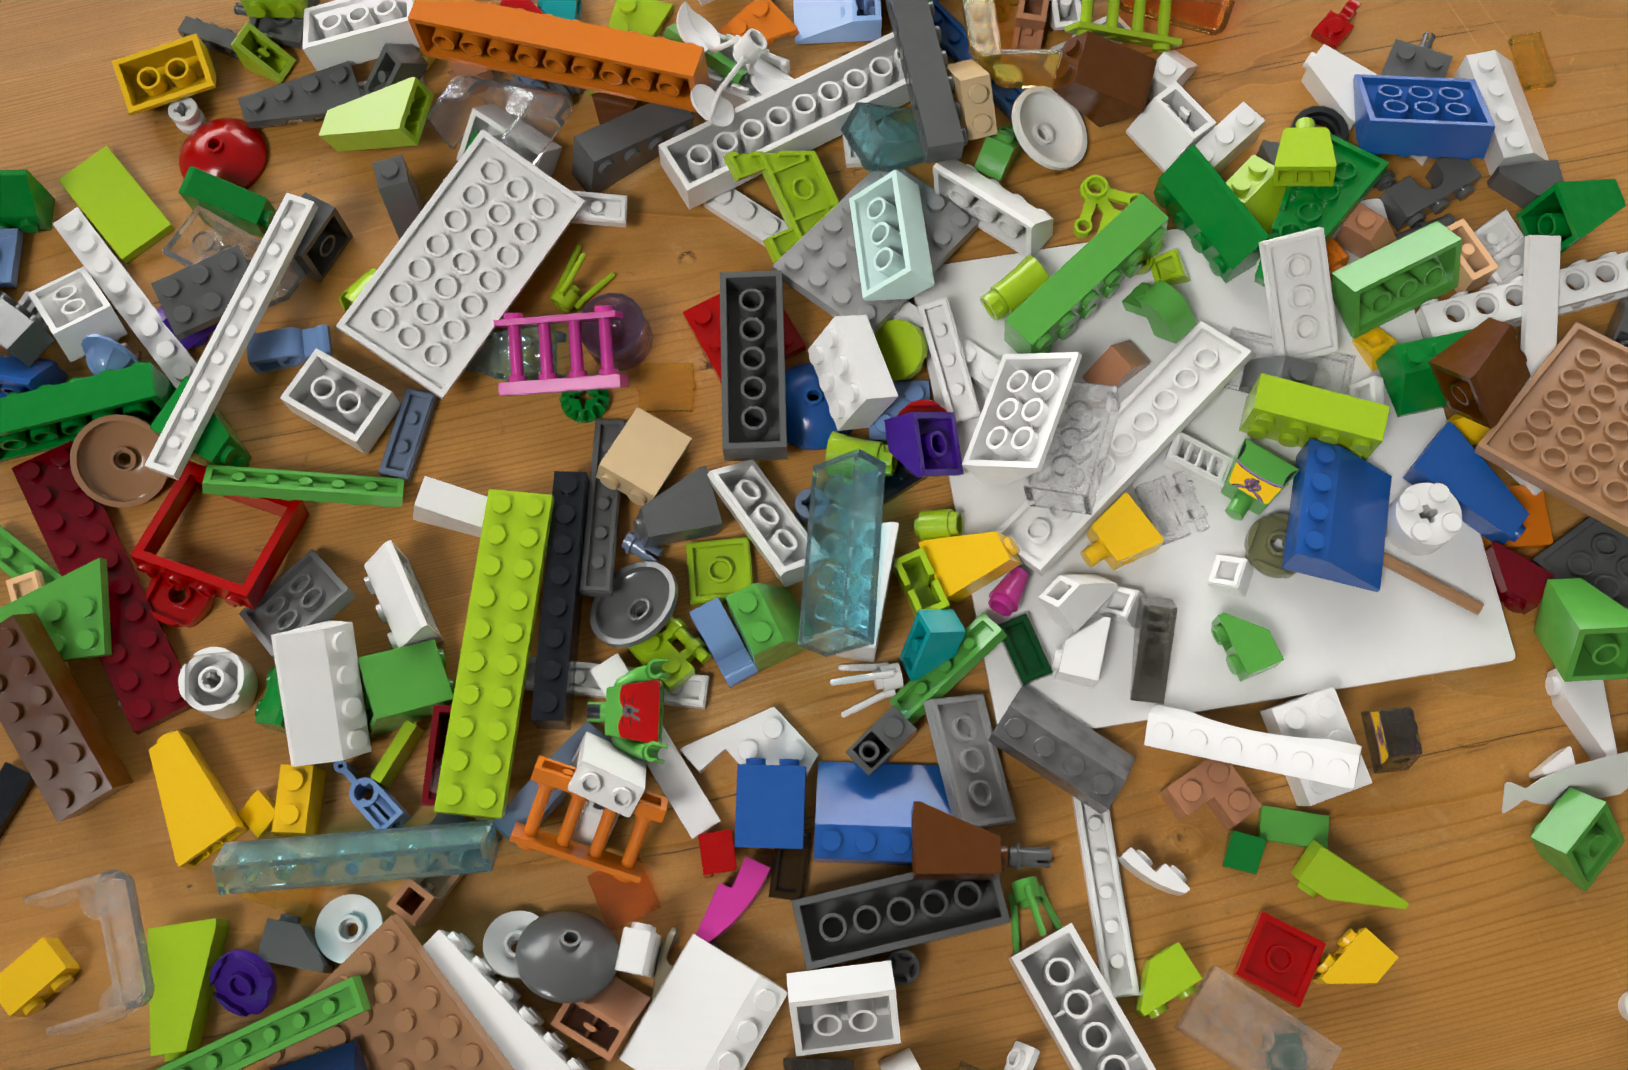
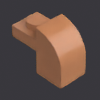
M1019 0L1010 59L1038 63L1049 0Z
M436 852L417 878L412 879L408 877L386 906L396 914H399L400 917L417 928L423 927L446 905L445 899L465 875V872L443 855Z

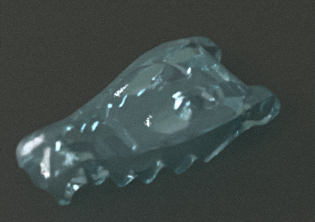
M538 326L521 327L524 375H527L528 381L539 380L538 374H541ZM551 329L554 373H557V343L566 342V333ZM508 330L492 332L465 370L484 372L485 375L509 382V376L512 375ZM557 373L558 378H566L565 374Z

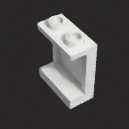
M586 732L571 762V765L577 768L568 784V790L625 817H630L645 790L647 760L632 758L613 746V743Z

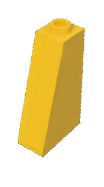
M179 730L171 731L162 735L157 740V744L148 749L175 860L179 867L190 870L195 869L249 831L190 735Z

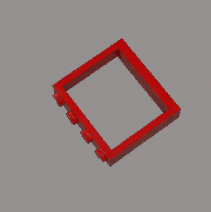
M188 461L179 480L175 481L130 556L137 564V570L147 573L150 578L160 576L166 578L170 584L183 589L185 586L194 588L197 593L206 598L213 599L216 596L224 599L232 607L245 606L256 610L307 520L309 513L302 500L286 501L275 498L222 496L281 517L243 585L157 555L158 551L197 488L202 489V482L207 467Z

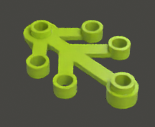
M1100 175L1087 177L1080 185V196L1085 203L1080 218L1075 221L1073 227L1074 235L1082 239L1090 235L1093 227L1090 220L1096 206L1103 215L1098 234L1122 212L1114 209L1110 201L1124 204L1127 207L1140 193L1130 194L1112 189L1107 180ZM1096 189L1099 193H1092L1089 190ZM1079 225H1084V226H1086L1088 229L1085 230V231H1082V230H1080V229L1078 228V226H1079ZM1148 256L1143 260L1144 266L1141 267L1136 275L1146 274L1150 270L1154 258Z

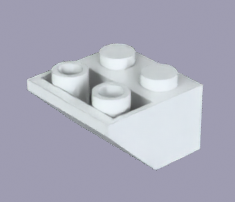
M1175 82L1153 98L1144 109V112L1126 130V134L1164 173L1189 147L1197 144L1207 135L1217 122Z

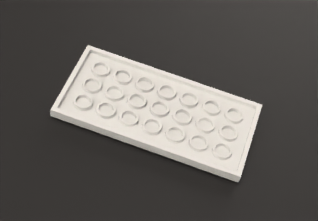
M482 129L337 323V329L444 400L495 329L493 320H501L504 314H506L584 206L585 201Z

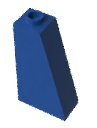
M1448 421L1437 432L1402 478L1411 485L1418 483L1444 484L1458 501L1464 523L1492 543L1496 541L1503 545L1509 540L1514 543L1525 531L1526 527L1522 524L1529 516V513L1483 458L1474 453L1475 449L1456 426Z

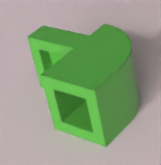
M1159 280L1154 285L1142 282L1122 300L1126 311L1146 317L1154 336L1177 344L1197 325L1192 310L1184 297L1175 288L1162 280Z

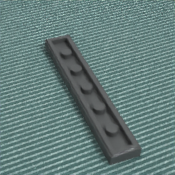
M595 420L579 587L580 596L613 597L622 492L617 489L607 488L601 483L600 479L596 478L600 462L626 425L627 420Z

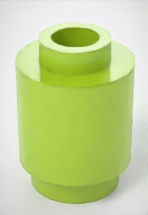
M952 509L921 511L919 517H916L914 520V531L916 536H920L921 541L961 536L963 534V518L959 511L954 512Z

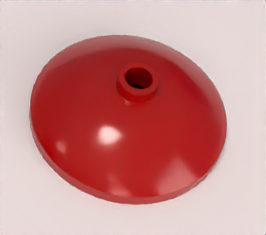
M236 118L214 119L197 127L184 141L179 154L180 171L183 178H185L189 167H196L244 189H248L257 182L265 170L268 159L267 146L256 128H249L245 121Z

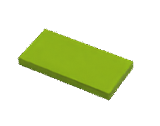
M107 145L58 179L126 264L175 230Z

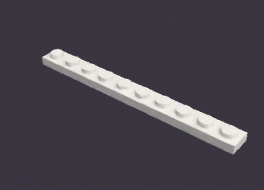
M286 193L145 463L149 470L179 480L318 210V206L314 201Z

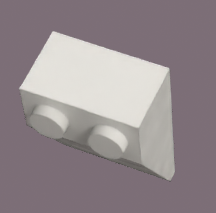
M84 266L28 293L70 362L86 357L81 346L86 335L100 334L118 341L121 337L128 334L112 306Z

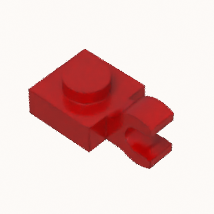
M1349 0L1338 15L1330 10L1313 29L1311 37L1321 44L1336 50L1351 34L1354 26L1349 22L1356 16V10L1361 6V3L1356 0Z

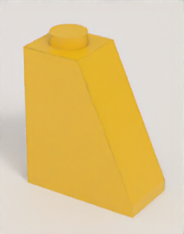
M996 531L929 539L918 543L920 548L923 547L934 570V577L938 579L946 598L955 602H960L1022 564L1017 555L1020 553V549L1016 541L1011 536H1006Z

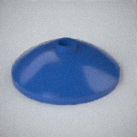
M811 362L796 365L785 371L787 443L804 450L827 449L828 440L833 431L844 435H849L853 429L837 430L834 419L830 415L824 392L820 388L815 368ZM814 394L817 395L819 399L816 401H810L808 397Z

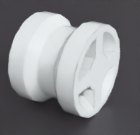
M190 97L171 102L168 107L170 118L183 133L191 134V132L206 121L204 113Z

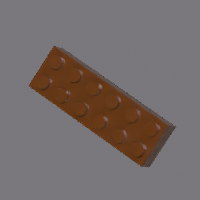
M37 614L12 615L1 622L0 722L57 822L80 816L133 783V780Z

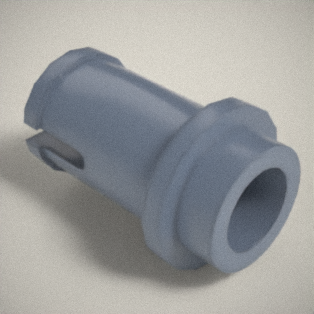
M632 531L626 535L621 545L627 555L632 553L644 561L658 563L660 559L649 552L658 557H662L664 549L658 546L643 548L641 538L637 539Z

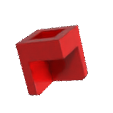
M732 829L698 834L703 875L705 878L713 877V874L737 870L734 849L735 839Z

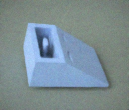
M793 0L794 25L799 30V34L795 36V44L875 41L881 38V0Z

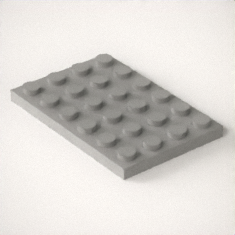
M888 158L879 163L831 212L813 226L772 266V271L782 270V280L831 316L867 315L874 334L908 299L866 301L863 299L849 198L895 169L919 185L933 274L978 229L980 223L972 215L944 196L936 194L932 188Z

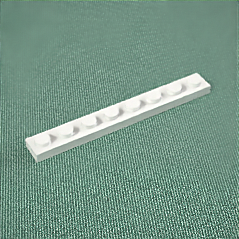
M78 207L54 222V227L177 389L185 376L191 377L198 363L162 322L156 308L84 213Z

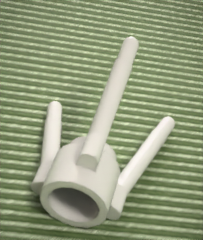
M888 661L877 664H842L838 666L840 671H872V673L830 680L832 686L874 680L876 690H883L841 713L843 718L882 699L893 697L896 695L895 689L903 688V677L898 662L888 664Z

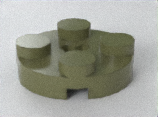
M1275 513L1270 514L1268 517L1260 518L1251 526L1245 537V558L1248 559L1256 570L1269 577L1286 579L1297 573L1282 569L1284 551L1276 552L1270 542L1274 543L1277 539L1282 540V546L1285 547L1289 518L1287 514Z

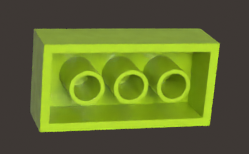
M1261 373L1246 397L1239 431L1245 432L1248 436L1255 439L1268 438L1278 441L1280 445L1285 447L1298 446L1303 448L1309 439L1341 446L1366 461L1383 442L1390 406Z

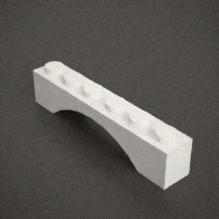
M1157 704L1148 714L1144 741L1146 746L1354 789L1362 746L1330 739L1290 737L1248 730L1217 722L1187 710Z

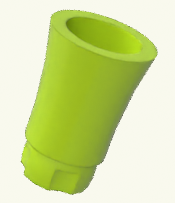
M1027 255L1011 272L990 287V291L980 298L981 304L993 320L998 321L1007 314L1010 315L1050 277L1033 256Z
M835 431L830 434L825 458V468L828 475H894L897 458L889 452L888 444L851 437Z

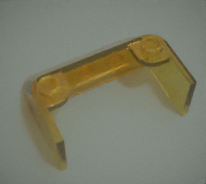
M961 0L969 53L990 74V78L997 85L1004 88H1030L1034 86L1052 88L1061 58V50L1001 49L997 23L1004 22L1009 18L1010 6H1018L1019 0Z

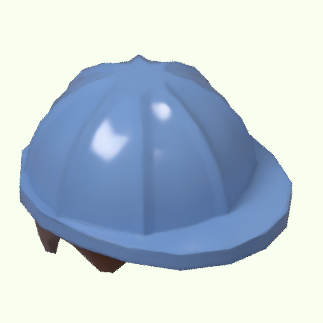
M100 334L86 335L81 343L86 354L87 365L93 376L108 369L118 370L127 368L141 360V351L134 354L128 343L120 344Z

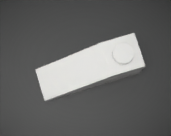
M1556 668L1547 672L1545 688L1547 694L1551 696L1552 705L1590 759L1596 760L1616 755L1617 749L1603 680L1564 682Z

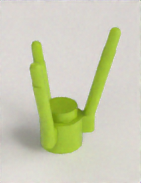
M580 244L575 247L557 287L549 298L554 305L567 313L572 308L579 311L588 299L616 276L615 273H610L583 296L579 297L580 289L572 282L586 258V253H581L578 258L582 249Z

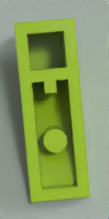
M1314 839L1290 872L1299 881L1296 886L1313 898L1318 893L1327 900L1406 909L1410 904L1401 896Z

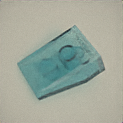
M857 102L841 131L847 139L848 145L854 150L860 159L861 165L866 170L872 172H892L895 169L898 170L925 162L912 109Z

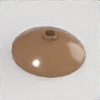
M110 414L99 417L82 428L71 447L70 466L75 481L89 497L107 506L127 508L143 504L160 492L166 484L168 476L149 470L145 466L159 438L149 428L151 424L132 415ZM122 453L130 455V463H124L121 460Z

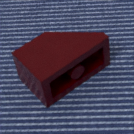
M1493 542L1485 549L1499 600L1503 602V605L1508 610L1525 615L1538 607L1543 598L1547 580L1553 579L1555 575L1500 543Z

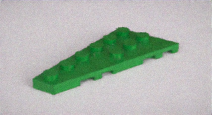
M1330 134L1336 159L1334 185L1287 186L1269 239L1322 227L1324 228L1325 241L1327 243L1386 173L1389 162ZM1260 260L1254 282L1265 287Z

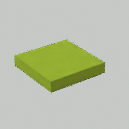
M749 537L686 543L691 607L702 606L717 597L721 604L727 603L726 596L753 584Z

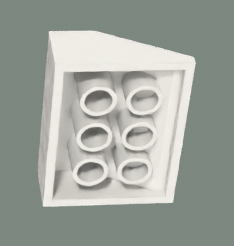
M1079 352L1003 354L962 466L983 483L1009 484L1040 472L1082 355Z
M693 933L619 1059L635 1070H744L788 992L780 985Z

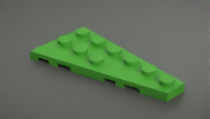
M98 558L1 607L0 623L12 615L36 613L64 662L112 655L107 559Z

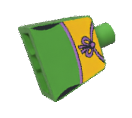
M1245 438L1235 453L1233 463L1221 489V493L1231 499L1225 509L1226 514L1239 521L1244 518L1248 510L1260 515L1289 484L1299 469Z

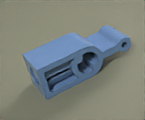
M318 325L317 327L303 330L288 327L254 333L247 346L248 363L257 373H264L300 366L309 359L316 348L332 356L330 328L328 325Z
M718 597L689 612L693 623L729 688L759 673Z
M344 760L336 761L333 764L334 770L344 775L352 784L349 790V798L381 835L390 838L412 817L385 786L371 778H360L356 773V767ZM368 789L374 791L370 800L364 799V793Z

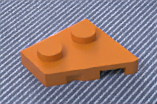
M753 0L720 30L725 36L728 33L733 36L739 35L742 38L749 29H756L764 35L767 45L775 43L774 39L789 34L792 38L799 34L798 28L771 0Z

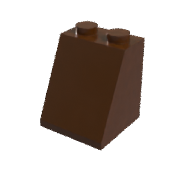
M1087 31L1066 40L1052 90L1098 127H1102L1144 112L1157 61L1152 57Z
M1489 317L1429 361L1449 411L1490 429L1497 425L1531 376L1526 364L1527 357L1519 347L1516 339L1517 332L1511 324Z
M921 801L913 802L911 809L913 880H996L1002 874L1004 868L1008 867L1007 846H1001L1000 836Z

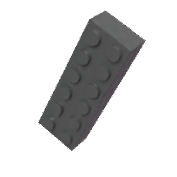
M782 270L720 272L722 449L724 460H787Z
M911 872L792 900L807 971L840 965L1010 923L999 877L996 880H913Z

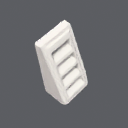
M1180 432L1172 440L1162 465L1222 489L1234 459ZM1180 448L1186 450L1183 458L1177 456ZM1192 453L1198 455L1194 464L1189 462ZM1204 458L1209 459L1206 470L1200 468ZM1216 462L1222 464L1217 476L1211 474Z

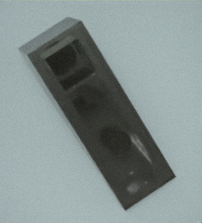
M1139 595L1134 631L1130 700L1164 704L1178 609L1172 599Z

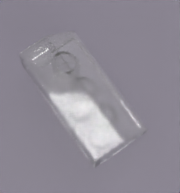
M197 205L162 250V253L179 264L188 267L235 245H239L248 264H250L262 240ZM292 258L268 307L289 300L307 276L295 259Z

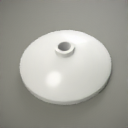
M1046 86L1030 87L1017 97L1012 108V125L1016 139L1024 152L1038 164L1052 170H1067L1076 165L1083 158L1087 149L1086 127L1078 110L1054 92L1052 88Z

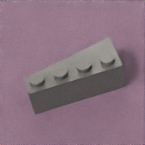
M648 103L574 136L572 175L585 192L601 193L658 157L659 144L692 129L694 116L687 110Z

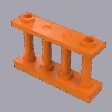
M539 755L530 779L539 785L526 825L516 822L509 841L516 843L523 850H537L611 874L621 882L640 884L644 863L638 862L636 859L649 824L654 821L663 822L667 811L668 798L644 790L632 813L635 814L637 820L624 855L620 856L604 851L617 812L606 807L604 808L591 846L571 840L584 802L588 801V799L568 790V784L576 771V767ZM556 789L568 792L572 796L558 835L539 829L552 790Z

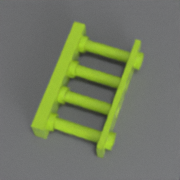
M1082 0L1080 21L1065 26V33L1076 34L1077 36L1089 31L1108 40L1152 47V51L1156 53L1170 51V48L1182 45L1183 40L1168 36L1172 0H1160L1157 34L1143 32L1146 0H1134L1131 30L1118 28L1120 0H1108L1106 25L1092 23L1094 0Z

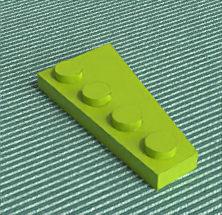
M616 0L608 26L613 29L628 32L635 31L643 35L658 37L663 30L662 25L667 17L670 18L673 14L674 5L657 0ZM588 90V94L591 97V94L597 93L596 91Z

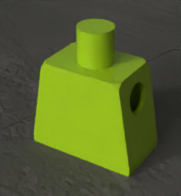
M1309 117L1298 119L1296 121V128H1286L1283 130L1275 160L1273 186H1333L1336 159L1329 129L1326 127H1315L1314 120Z

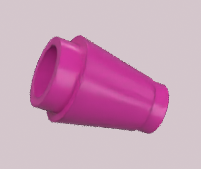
M1019 567L1011 570L989 593L988 605L990 608L1003 616H1010L1012 612H1016L1029 579V574Z

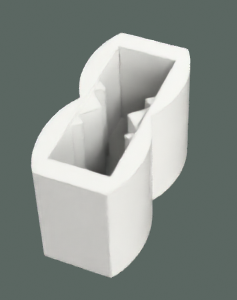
M632 922L631 928L624 927L615 970L653 978L662 937L656 933V927L639 922Z

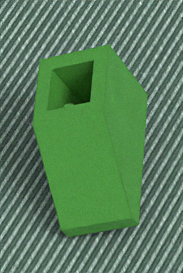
M1012 125L1000 126L997 128L996 135L986 137L974 166L977 171L998 181H1001L1009 174L1022 151Z
M1227 613L1219 614L1212 621L1213 627L1211 632L1213 638L1218 645L1223 646L1227 654L1226 662L1228 668L1233 675L1237 674L1240 682L1275 668L1284 660L1268 629Z

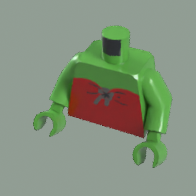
M654 658L647 665L637 667L616 679L614 686L608 687L606 690V702H588L586 716L587 722H605V735L611 737L613 746L630 757L664 764L665 760L658 758V752L661 748L668 749V745L662 743L664 683L661 680L655 679H668L671 673H662L661 671L662 665L665 662H669L668 659Z

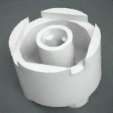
M1418 483L1403 491L1389 506L1386 536L1398 549L1402 548L1410 552L1409 554L1429 555L1452 539L1462 527L1463 521L1460 505L1444 484Z
M222 647L204 648L193 655L195 657L182 667L178 679L179 691L183 699L194 709L213 718L227 719L248 711L253 706L258 689L256 672L249 662L235 653Z

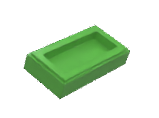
M1263 805L1259 808L1257 837L1265 838L1266 842L1307 848L1314 839L1327 848L1329 816Z

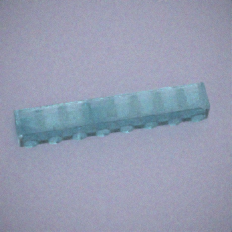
M494 820L229 842L224 843L211 867L219 895L492 872L499 851Z

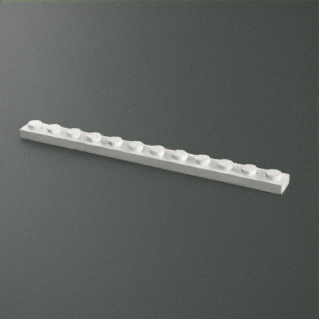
M734 188L703 203L706 209L764 247L763 240L788 229L784 220ZM906 301L888 320L901 319L910 321L920 327L925 335L918 308L909 301ZM959 334L972 383L989 393L1001 361Z

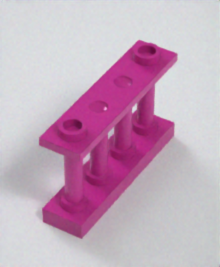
M612 305L595 306L594 312L526 318H523V313L504 314V319L493 320L494 327L508 328L512 376H509V382L498 383L499 395L519 396L629 387L628 375L618 374V369L614 368L611 320L624 319L623 312L613 310ZM598 321L602 369L599 370V375L588 376L587 371H584L581 322ZM568 323L572 372H568L569 378H558L557 373H554L550 325ZM538 326L541 374H538L539 380L528 381L527 375H524L521 327Z

